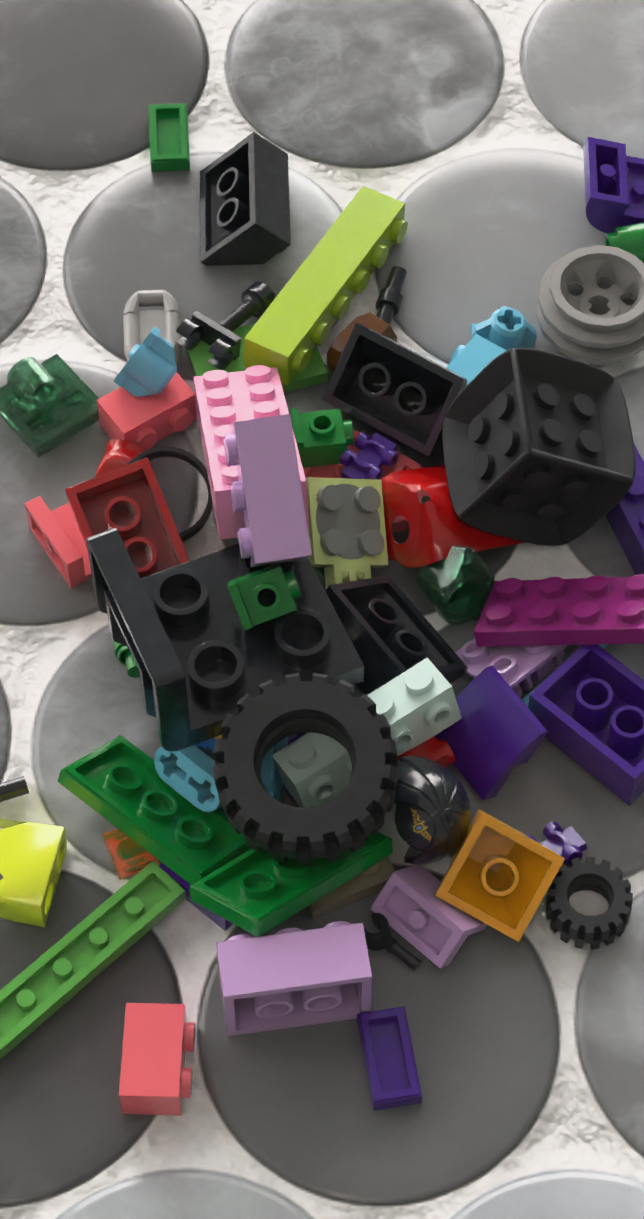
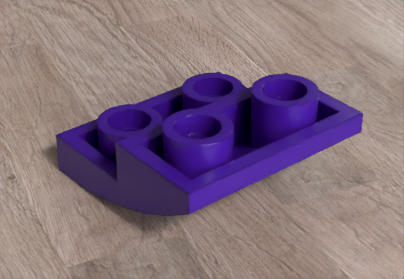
M489 666L477 675L457 696L456 701L462 719L435 735L437 740L442 738L448 743L455 756L454 766L482 800L497 795L514 767L527 763L548 732L493 666Z

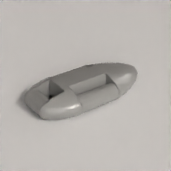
M164 289L138 290L126 302L123 312L124 354L127 361L130 359L129 352L136 344L141 345L155 326L161 331L159 335L174 346L176 364L178 363L182 346L175 341L181 338V334L176 332L181 324V314L176 299ZM164 306V310L140 311V307Z

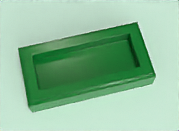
M187 103L148 105L151 172L190 170Z

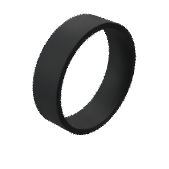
M169 446L148 449L134 457L129 464L147 457L149 460L158 457H174L191 464L205 480L208 489V502L200 519L189 529L179 533L182 542L186 541L204 527L212 511L213 502L207 469L198 458L183 449Z

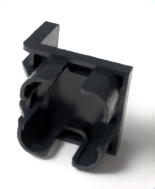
M116 528L86 538L95 601L99 610L108 615L110 635L113 641L129 647L140 672L145 711L148 715L156 717L159 740L166 751H179L222 735L221 725L227 714L235 716L238 712L236 703L246 693L252 698L260 694L259 685L271 679L275 687L286 684L285 675L295 673L300 674V681H312L314 673L328 675L329 684L337 686L341 679L352 685L364 681V665L308 558L281 563L284 573L293 570L301 590L302 597L294 599L297 610L255 625L253 628L244 631L228 590V581L271 565L251 568L250 558H241L239 543L140 579ZM269 588L262 589L258 593V600L263 604H271L276 599L275 592Z

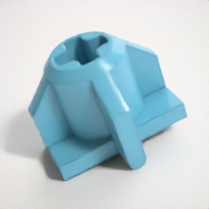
M501 306L500 309L493 312L490 319L479 324L472 323L470 327L471 338L478 334L505 350L512 348L534 349L537 338V330L526 321L524 315L507 306Z
M155 326L141 345L136 344L129 352V361L113 380V382L123 387L134 397L160 394L177 372L174 346L159 335L161 331Z

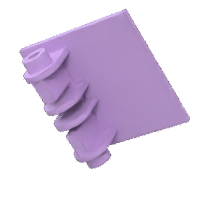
M474 638L455 653L468 667L465 672L467 675L475 678L486 667L493 666L514 692L520 696L523 694L522 690L529 691L533 687L532 682L538 684L547 674L562 663V659L565 657L563 649L568 645L477 647Z

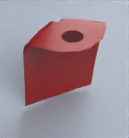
M445 465L396 471L381 479L388 558L395 560L406 568L427 566L437 561L463 554L526 543L484 532L462 522L457 517L450 499ZM419 490H424L429 495L430 500L424 504L419 502L417 497ZM397 516H403L409 524V536L401 544L397 543L392 535V524Z

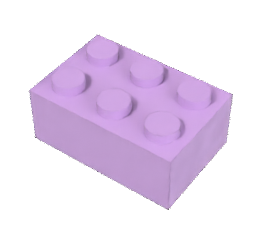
M285 414L233 422L230 430L231 434L225 435L223 443L227 467L236 466L238 481L232 482L230 488L234 513L243 512L245 528L237 531L241 558H250L251 568L309 558L312 556L291 415Z
M336 921L319 929L303 931L299 928H285L276 932L275 935L261 937L240 934L232 936L224 942L216 943L227 1036L356 1019L357 1013L371 1011L372 973L363 923L351 924L346 921Z

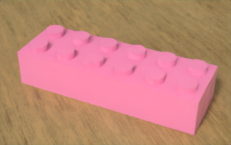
M255 365L247 368L245 371L230 373L223 370H212L204 373L203 376L193 377L198 425L219 540L238 538L237 531L245 528L243 512L234 513L230 485H232V482L238 481L236 466L227 467L223 439H225V435L231 434L230 430L233 422L289 414L277 367L269 368L264 365ZM294 435L307 526L310 529L306 479Z

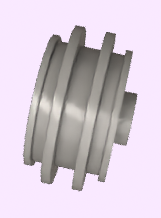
M600 245L579 248L553 262L541 278L536 317L543 336L559 352L587 364L606 365L621 362L644 350V263L635 255L622 249Z

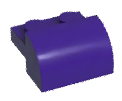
M587 137L583 147L585 210L588 221L597 230L606 234L613 233L618 225L628 226L644 223V159L626 156V144Z

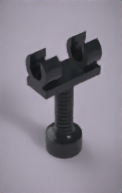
M259 281L254 282L242 293V304L219 323L198 311L194 312L191 319H185L178 326L176 332L183 337L175 342L188 350H192L200 340L211 346L208 352L215 355L207 362L223 370L230 365L232 360H236L240 356L241 337L234 334L233 331L252 316L260 318L274 301L276 295L267 284Z

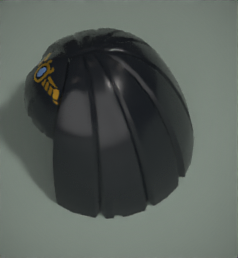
M400 757L397 760L398 785H396L394 803L396 804L394 820L400 837L410 845L404 856V861L414 865L431 864L452 853L464 839L471 818L469 798L463 784L442 764L426 757Z

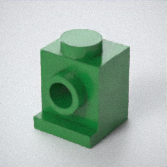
M298 408L290 409L292 428L302 467L340 464L339 459L346 450V446L354 445L351 420L342 419L341 409L299 413Z
M276 563L228 581V590L244 631L253 628L255 625L296 611L297 605L294 599L302 597L293 570L284 573L281 563ZM269 588L275 592L276 599L273 603L263 604L258 600V593L262 589Z

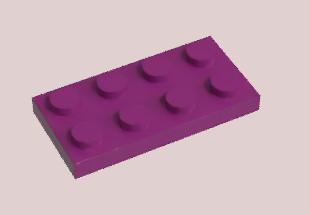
M644 574L632 577L606 578L597 575L589 578L573 579L549 577L539 580H519L517 578H508L502 581H495L473 632L477 647L644 644Z

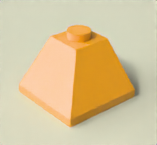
M478 809L464 839L458 845L435 896L519 942L565 858Z

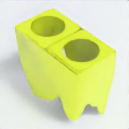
M1 818L0 874L3 876V879L0 880V918L45 927L55 894V887L58 883L67 851L65 827Z

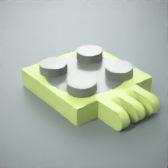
M305 478L310 524L308 532L312 556L308 559L313 567L324 568L326 589L329 585L371 578V568L388 566L381 480Z

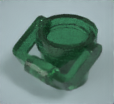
M456 545L451 547L447 559L423 566L417 577L419 590L435 607L437 614L451 625H461L471 619L478 620L495 582L494 574L475 550L470 547Z

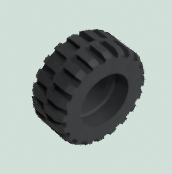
M299 673L285 675L286 684L275 687L272 679L260 684V694L252 698L246 693L236 703L238 709L236 715L227 714L221 725L222 738L216 739L213 751L215 766L213 767L214 781L222 809L228 817L229 824L237 834H242L246 838L247 845L259 853L264 849L270 852L272 860L284 864L287 857L298 859L299 866H313V859L326 857L328 864L341 860L340 853L349 848L355 853L364 847L365 838L370 833L376 835L384 825V816L386 812H391L395 801L396 785H398L395 740H392L391 727L385 715L377 714L376 703L366 694L360 698L356 696L354 685L342 679L337 686L331 685L328 682V675L314 673L312 681H300ZM311 732L326 735L339 742L349 754L352 771L347 787L330 802L311 808L288 806L271 797L261 779V765L268 751L282 739L294 734Z

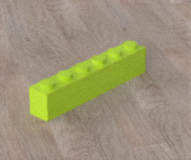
M362 186L245 336V368L255 365H264L269 368L277 367L280 381L284 385H288L297 372L302 373L306 369L311 353L317 345L323 346L333 324L337 319L342 320L346 316L351 300L357 293L362 294L364 292L370 275L375 268H382L394 243L399 244L403 240L408 227L407 221H404L406 203Z

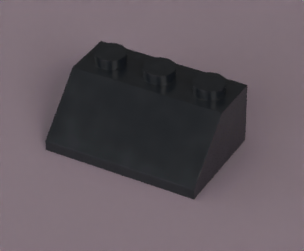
M255 132L248 135L200 171V262L206 266L264 264L291 245L288 154Z
M355 323L322 400L429 457L444 455L442 436L445 415L454 399L467 386V379L360 323Z
M389 575L329 585L326 589V593L364 665V681L356 684L363 694L368 695L426 658L433 663L450 684L461 677L468 669L466 664Z

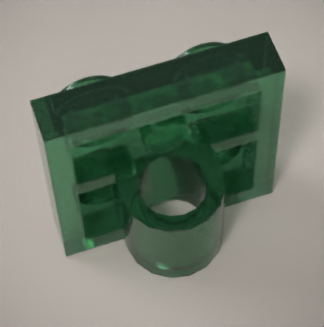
M58 354L53 355L42 363L34 357H26L18 361L10 369L7 375V384L0 388V416L39 458L99 421L97 400L99 398Z

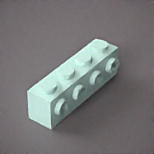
M428 658L367 695L376 703L377 714L385 715L391 727V737L396 743L397 756L427 741L462 719L452 685ZM308 732L272 755L285 788L301 808L317 807L330 802L347 787L350 781L352 765L347 750L339 742L326 735Z

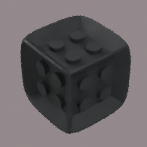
M509 349L493 359L459 393L445 415L442 440L450 499L457 517L462 522L478 530L536 545H564L580 537L611 511L628 493L634 482L636 457L624 394L616 378L590 364L538 349Z

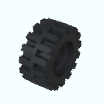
M587 857L586 863H581L579 858L572 859L570 867L563 864L551 883L546 896V918L551 920L550 928L554 933L561 932L560 940L566 944L572 939L575 940L576 948L583 949L584 943H590L591 950L599 949L600 942L603 941L608 946L614 942L616 935L620 937L623 934L630 918L633 893H630L631 885L629 880H622L623 872L618 867L613 871L610 870L611 862L603 859L601 864H596L595 857ZM582 890L594 891L601 894L607 900L609 907L603 914L585 916L576 912L570 906L569 898L575 892Z

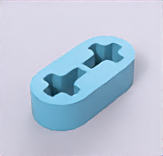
M195 745L179 751H166L163 746L157 750L154 758L155 769L159 777L166 784L203 812H212L222 807L214 781L213 767L215 766V761Z

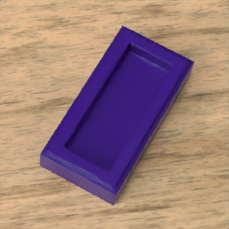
M405 1006L357 1013V1024L373 1111L422 1103V1092Z

